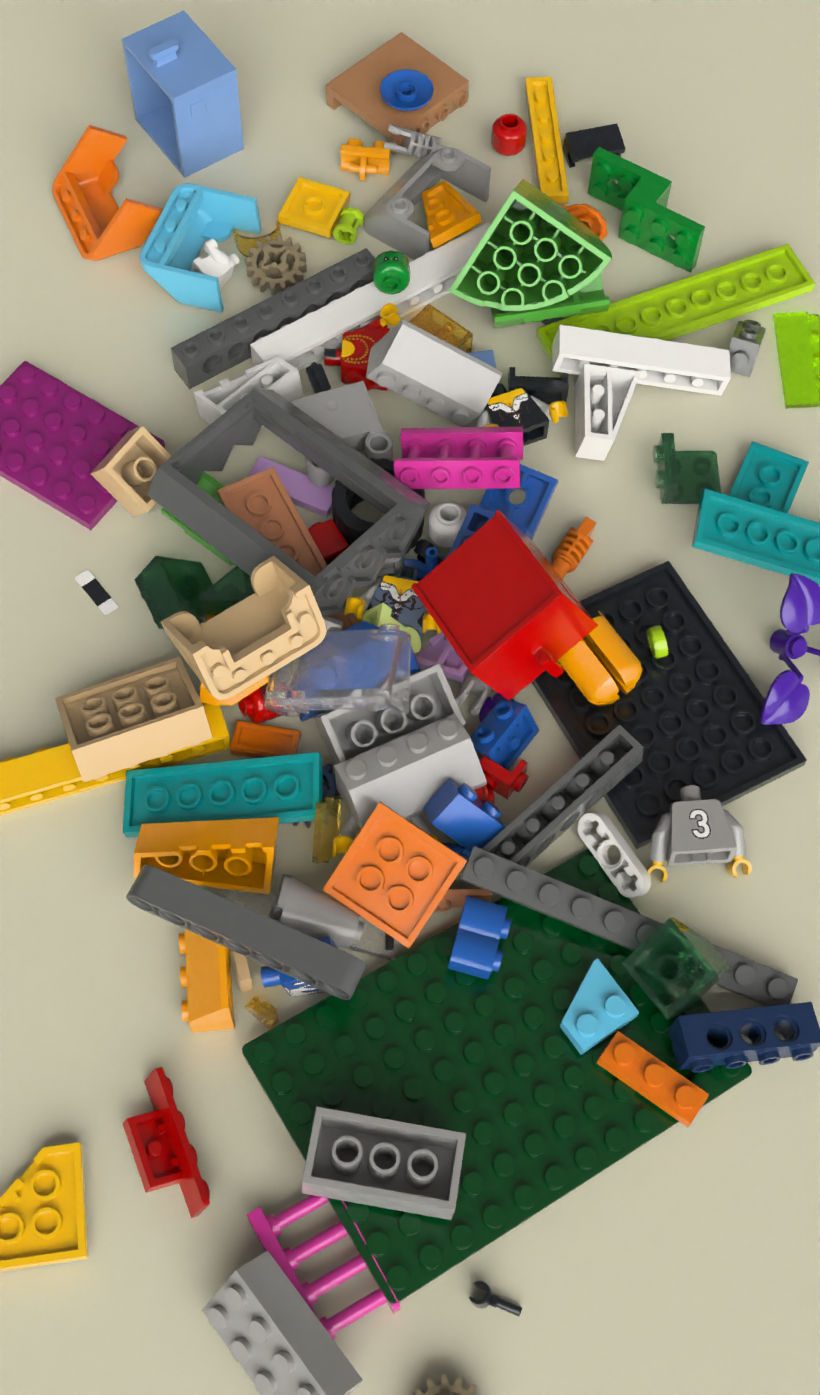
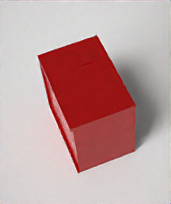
M497 510L494 513V517L417 584L414 583L411 588L468 670L510 701L545 670L555 678L559 677L564 670L556 661L598 625L536 544L500 510Z

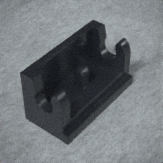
M616 123L566 133L562 151L565 154L569 168L575 167V162H578V160L593 157L598 147L620 157L626 148Z
M509 367L508 392L522 388L530 396H534L548 405L555 401L567 402L569 389L568 373H562L560 378L515 376V367Z

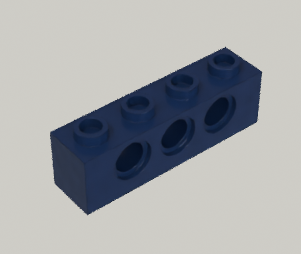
M812 1002L678 1016L668 1028L678 1070L692 1069L694 1073L705 1072L712 1069L713 1066L725 1065L727 1069H735L746 1065L747 1062L759 1061L760 1065H769L778 1062L781 1058L792 1057L793 1061H802L813 1057V1052L820 1047V1028ZM775 1031L781 1033L784 1037V1040L780 1039L775 1034ZM741 1034L747 1036L752 1044L747 1043ZM707 1038L713 1039L719 1048L712 1046Z

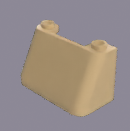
M275 556L260 563L253 570L251 585L255 593L200 625L196 617L187 611L177 612L161 621L169 639L209 693L218 700H227L315 648L325 638L326 624L310 585Z

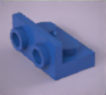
M501 698L470 737L476 752L481 753L482 756L488 757L506 770H509L540 730L527 705Z

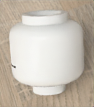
M443 502L437 504L431 510L428 521V533L435 544L445 548L453 546L467 515L465 509L454 502Z

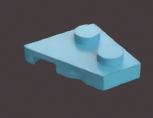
M597 958L593 961L560 1027L582 1055L635 1019L639 1011Z

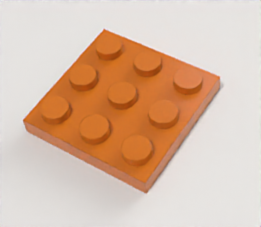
M379 802L322 890L407 948H410L460 873L467 859L382 802Z

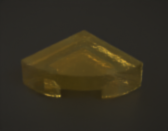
M252 997L244 1006L248 1012L269 1030L278 1022L277 1009L267 1001L261 1003L258 997Z

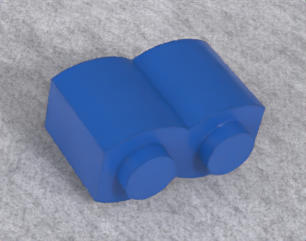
M469 896L466 897L447 969L487 980L492 970L499 971L503 951L497 950L499 939L507 938L511 919L505 917L507 907Z

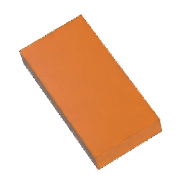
M237 720L230 746V754L252 758L294 755L298 751L301 731Z

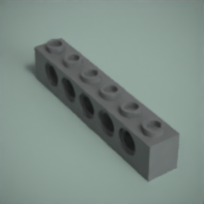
M619 724L482 849L527 867L642 762L644 747Z

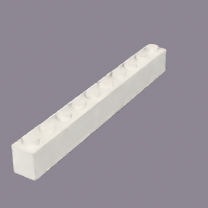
M488 222L480 227H475L470 232L452 239L445 245L433 251H428L423 256L410 262L409 285L398 294L391 295L379 291L373 281L363 287L356 288L353 292L339 299L331 301L328 305L314 312H309L304 317L291 324L282 326L279 330L265 337H260L250 344L252 363L256 366L279 356L300 371L310 366L311 363L323 359L325 348L342 349L343 334L364 327L377 317H381L380 311L385 304H394L398 309L396 314L401 318L446 295L491 224Z

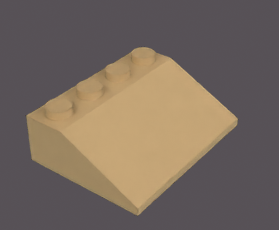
M181 657L55 698L83 783L92 779L103 778L107 774L124 768H132L139 763L156 757H164L171 752L188 746H196L203 741L212 739L204 707Z

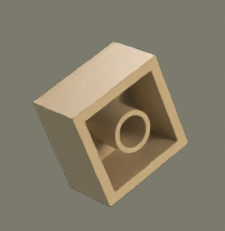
M143 426L128 431L90 474L135 517L148 513L157 503L147 493L158 467L172 456Z

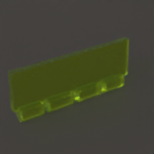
M808 312L774 313L773 321L785 409L820 407V316L818 314H809L808 316Z

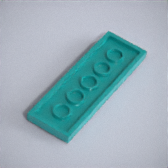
M703 490L700 495L692 547L790 576L791 573L799 574L812 579L820 585V523L712 490Z
M320 752L126 771L122 833L127 838L138 837L141 824L274 817H279V824L322 820L323 757Z

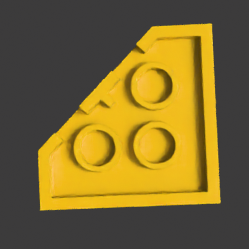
M80 1142L43 1147L34 1157V1162L24 1174L17 1178L1 1196L0 1271L88 1259L83 1146Z

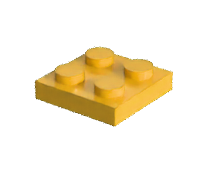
M299 177L278 214V222L330 238L334 227L341 218V211L350 201V192Z

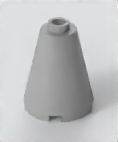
M283 874L275 894L276 899L273 907H271L269 918L316 939L330 936L337 947L350 948L352 942H359L364 923L359 922V914L297 878Z

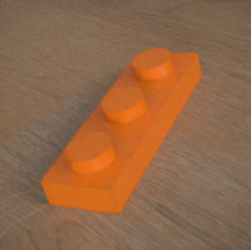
M619 1031L597 1061V1064L686 1127L690 1126L709 1097V1094Z

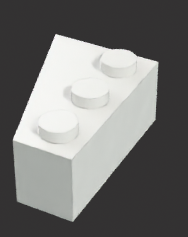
M279 356L245 370V375L230 382L226 378L219 381L220 386L207 392H203L201 389L193 393L200 417L209 424H212L254 388L274 390L288 401L304 395L299 370Z
M584 363L575 383V457L605 460L615 440L641 372Z

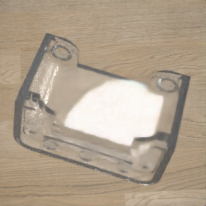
M382 624L380 629L326 631L325 638L318 646L270 674L265 691L264 708L285 717H298L301 713H309V710L366 709L370 712H378V710H387L388 707L391 708V714H409L411 635L400 630V626L396 624Z

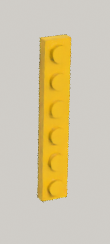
M552 77L525 78V92L538 188L555 202L568 203L569 192Z

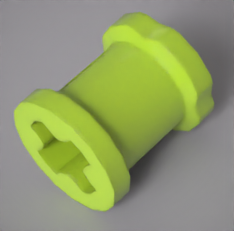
M345 207L340 214V223L334 227L333 236L344 245H352L357 240L358 228L364 223V215L357 208Z

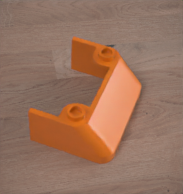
M92 125L87 127L53 182L52 193L81 256L84 259L98 261L140 247L153 230L163 208L127 198L118 208L111 194V190L119 180V172L114 160L126 143L127 138L124 135Z

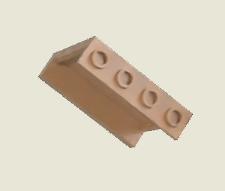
M401 32L327 83V105L335 110L343 104L388 138L390 142L402 146L405 136L392 134L388 131L389 124L411 129L422 134L427 133L431 127L445 120L449 114L466 104L468 101L469 80ZM408 69L426 75L433 84L434 93L432 99L426 106L410 111L397 110L387 105L381 98L380 86L382 80L388 74ZM390 151V153H391L392 155H394V154L397 153V152H394V151Z

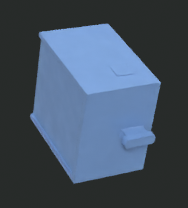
M181 11L122 38L135 120L184 178L244 149L236 68L185 11Z

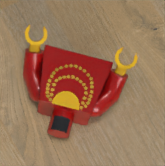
M387 303L381 308V317H377L368 325L355 331L345 332L342 338V349L325 348L324 366L341 367V382L344 384L364 381L367 391L372 389L387 391L388 388L382 387L378 383L366 378L370 349L390 332L387 324L396 326L400 322V317L396 314L398 313L397 307L392 303Z

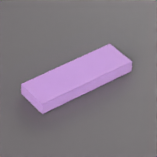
M261 456L259 457L247 477L274 467L293 504L328 517L332 510V490L334 486H315L309 481L307 475Z

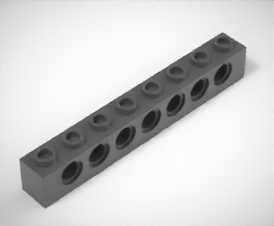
M365 248L171 348L174 370L190 390L251 358L250 344L260 337H265L279 330L282 326L291 324L304 317L309 312H314L328 305L331 301L353 292L356 288L373 282L372 267L375 257Z

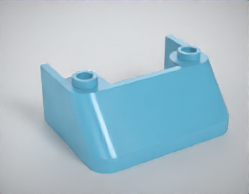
M190 183L178 185L171 193L140 253L143 270L179 303L222 313L224 306L218 277L190 271L192 263L197 258L205 240L225 241L231 236L234 229L260 235L262 228L257 198Z

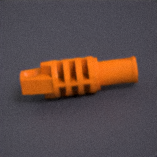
M585 517L577 530L570 527L551 556V565L562 579H564L567 573H571L577 568L594 542L589 536L596 522L588 517Z

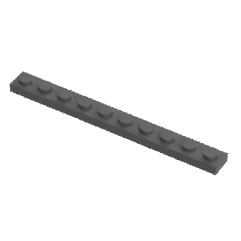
M473 846L460 880L766 1006L790 1004L798 982L797 978L476 846Z

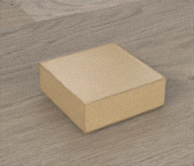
M233 950L230 951L239 990L241 992L252 990L253 985L246 956Z

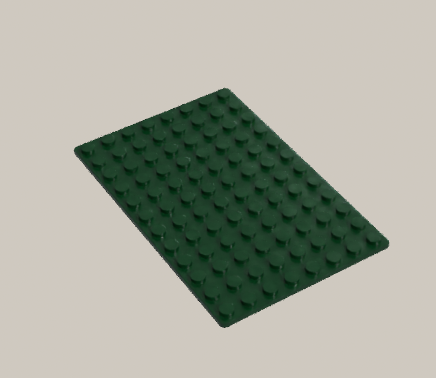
M589 849L544 874L640 914L630 898L620 894L617 887L612 883ZM502 897L495 901L494 904L507 907L505 917L511 919L507 938L499 939L497 950L503 951L499 971L492 970L488 980L447 969L459 925L457 923L362 977L350 1000L330 995L246 1043L242 1048V1054L305 1162L316 1106L466 1133L456 1208L451 1220L344 1201L347 1206L346 1210L341 1200L327 1198L389 1304L397 1303L390 1288L398 1302H401L679 1122L597 1064L598 1059L618 1031L708 1093L709 1097L703 1106L751 1075L752 1069L748 1062L746 1065L735 1069H727L725 1065H719L700 1073H694L692 1069L678 1070L668 1028L678 1016L711 1012L681 970ZM598 958L639 1011V1014L628 1024L581 1055L563 1032L560 1024L593 961ZM707 1038L712 1046L719 1048L713 1039ZM354 1223L357 1224V1226H358L360 1232L362 1233V1235H363V1237H364V1239H365V1241H366V1244L364 1243V1241H363V1239H362L360 1233L358 1232V1230H357V1228H356V1226H355ZM372 1255L375 1257V1259H376V1261H377L379 1267L381 1268V1270H382V1272H383V1274H384V1276H385V1278H386V1281H385V1279H384L382 1273L380 1272V1270H379L377 1264L375 1263V1261H374Z

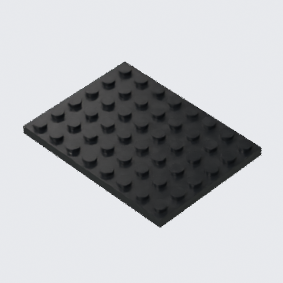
M669 561L580 601L592 618L599 616L598 611H600L641 662L642 673L640 679L630 692L624 694L619 689L617 693L620 697L619 700L612 704L597 706L587 700L565 670L557 678L545 670L532 681L535 689L580 760L619 724L644 747L642 762L603 796L636 849L651 843L652 834L661 816L669 813L672 803L681 801L680 790L683 787L690 785L698 786L702 800L717 799L724 806L804 766L807 761L782 724L765 725L760 723L765 701L764 697ZM660 625L666 638L668 656L656 659L651 653L646 631L649 627Z

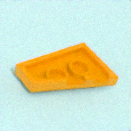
M445 180L421 193L427 216V225L430 231L429 236L434 249L454 237L472 230L474 226L482 222L479 212Z

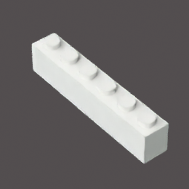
M559 325L552 343V371L579 375L584 363L639 371L641 374L637 384L719 396L722 395L731 379L730 352L726 349Z

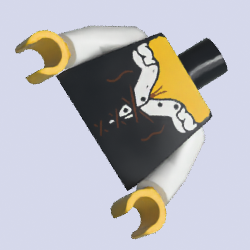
M498 383L484 411L479 415L477 427H523L524 446L546 439L549 420H552V423L555 424L559 422V417H569L565 401H555L548 405L534 396H530L525 389L519 388L507 392L505 386L502 383Z

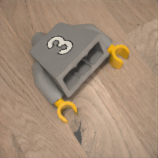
M690 785L683 787L680 790L681 801L671 804L669 813L661 816L652 834L650 859L653 860V863L646 868L649 875L652 870L661 869V883L665 882L667 871L663 867V862L666 860L667 867L728 862L726 870L730 876L735 878L737 877L736 866L741 863L743 874L748 875L752 867L747 860L743 859V855L746 854L742 825L727 810L723 809L719 800H702L698 786Z

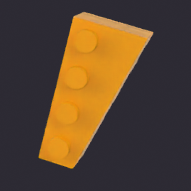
M279 817L141 824L134 850L133 877L138 876L143 865H151L194 885L270 894L276 859Z

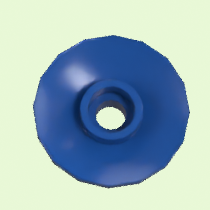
M406 69L388 74L382 80L380 93L381 98L387 105L397 110L410 111L426 106L432 99L434 88L432 81L426 75L418 71Z

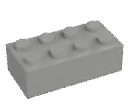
M440 663L430 665L414 674L314 717L334 765L454 713L462 725L466 724Z
M316 1106L301 1193L451 1220L456 1208L466 1133Z
M268 1250L236 1269L202 1309L210 1325L221 1336L234 1359L240 1363L261 1395H349L363 1381Z

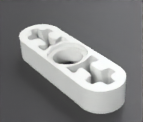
M599 812L583 815L578 822L579 836L597 859L612 883L617 887L620 894L628 898L645 895L651 886L650 875L609 817ZM592 822L599 823V826H597L596 828L598 832L597 834L591 833V830L594 827ZM602 837H609V839L604 841ZM612 845L617 846L620 850L621 857L617 864L611 863L607 856L608 849ZM624 869L626 872H618V870ZM630 876H637L638 878L634 888L629 886V883L632 881Z

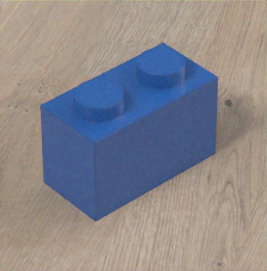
M451 778L446 781L423 807L432 825L470 852L473 846L482 849L506 828L500 818L502 812L495 804L489 800L483 803L478 799V794L468 784L463 782L460 786Z

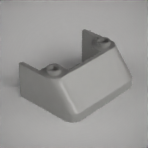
M441 148L415 162L364 215V230L370 236L415 260L429 251L430 232L409 221L414 215V206L422 199L421 193L433 187L442 178L486 202L489 198L491 167L456 148Z

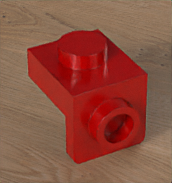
M483 756L479 761L487 781V787L507 800L514 790L519 793L529 778L526 774L528 762L523 759L512 773L486 756Z

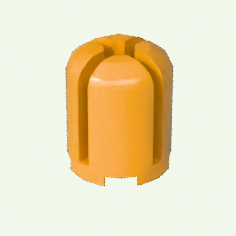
M598 611L599 616L593 618L598 626L557 661L587 700L592 704L602 706L619 700L620 697L617 694L619 689L624 694L630 692L640 679L642 666L641 662L608 620Z

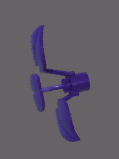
M790 574L788 588L781 604L780 619L786 630L778 629L770 638L771 650L774 653L780 654L778 656L779 660L784 661L790 670L781 672L774 679L768 690L760 717V723L765 725L792 723L804 714L809 703L810 692L806 685L801 684L804 676L790 658L797 659L806 652L820 656V650L807 646L805 638L800 635L809 631V625L820 623V586L812 579L799 574Z

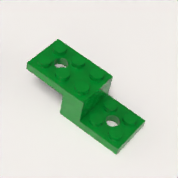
M598 147L593 154L587 194L623 211L618 237L691 273L697 263L705 226L666 208L672 181Z

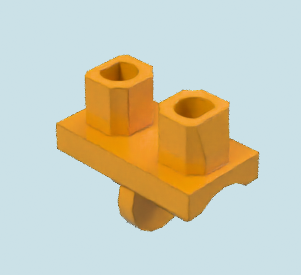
M349 138L346 145L341 144V171L360 173V181H366L367 174L389 175L390 149H384V141H376L372 147H362V141Z

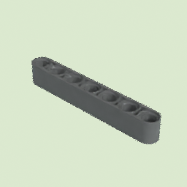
M143 865L126 895L130 903L148 913L340 999L350 1000L366 968V964L352 954L151 865Z

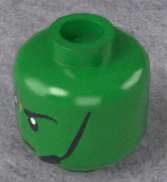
M390 250L382 252L375 258L372 267L375 287L379 291L391 295L404 291L410 282V265L405 255L398 251Z

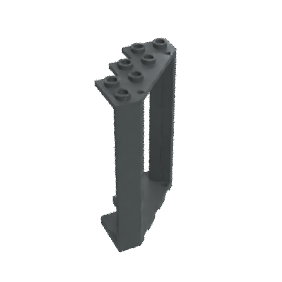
M257 388L251 390L158 467L147 493L150 498L249 576H251L255 567L260 563L275 556L310 585L322 616L342 614L347 598L351 596L355 587L373 585L387 558L404 557L431 504L277 392L270 389ZM262 425L384 514L382 518L317 576H314L197 486L203 471H223L234 445L253 446Z

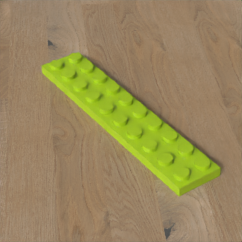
M785 244L610 303L608 311L585 315L578 314L537 328L536 337L551 362L552 343L559 325L670 341L806 294L814 290L816 283L789 244Z

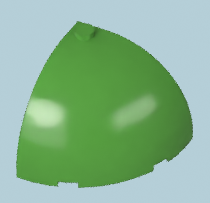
M522 179L497 214L450 287L449 292L475 305L497 308L502 311L538 309L565 300L588 285L610 262L612 254L602 240L585 224L557 202Z

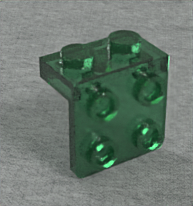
M661 433L659 445H654L653 462L657 463L658 468L655 484L656 488L660 489L661 504H699L700 495L704 489L721 493L717 454L714 451H675L674 434Z

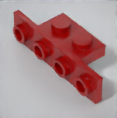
M162 1067L155 1068L144 1081L154 1111L126 1118L122 1124L145 1192H151L179 1183L190 1216L194 1218L199 1216L210 1205V1190L207 1182L201 1178L197 1166L196 1150L189 1144L185 1132L184 1116L181 1111L177 1110L173 1098L172 1082L165 1076Z

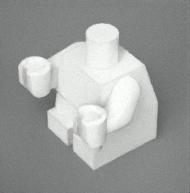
M210 239L205 243L204 248L209 254L208 257L202 260L198 257L193 260L191 271L218 277L221 289L232 277L233 268L239 264V259L234 253L227 256L223 251L218 250L217 242L214 239Z

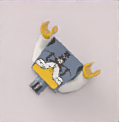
M402 566L398 577L385 575L381 578L379 584L372 585L359 597L347 598L344 615L354 613L357 614L356 619L362 620L365 611L384 603L392 609V618L403 626L414 628L418 632L421 643L423 642L424 633L429 629L436 630L437 634H441V629L411 588L414 583H418L416 581L418 572L412 567Z

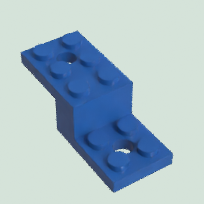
M520 464V487L486 489L479 507L471 504L448 556L494 517V513L497 510H500L530 540H533L557 487L558 479ZM517 489L523 490L526 493L525 500L521 504H512L509 501L511 492Z

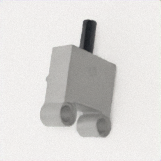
M316 362L311 363V366L306 368V373L315 394L290 400L289 402L357 451L365 450V456L368 459L385 458L392 461V437L384 431L364 381L331 389L323 366ZM305 457L308 479L313 485L325 487L334 481L333 476Z

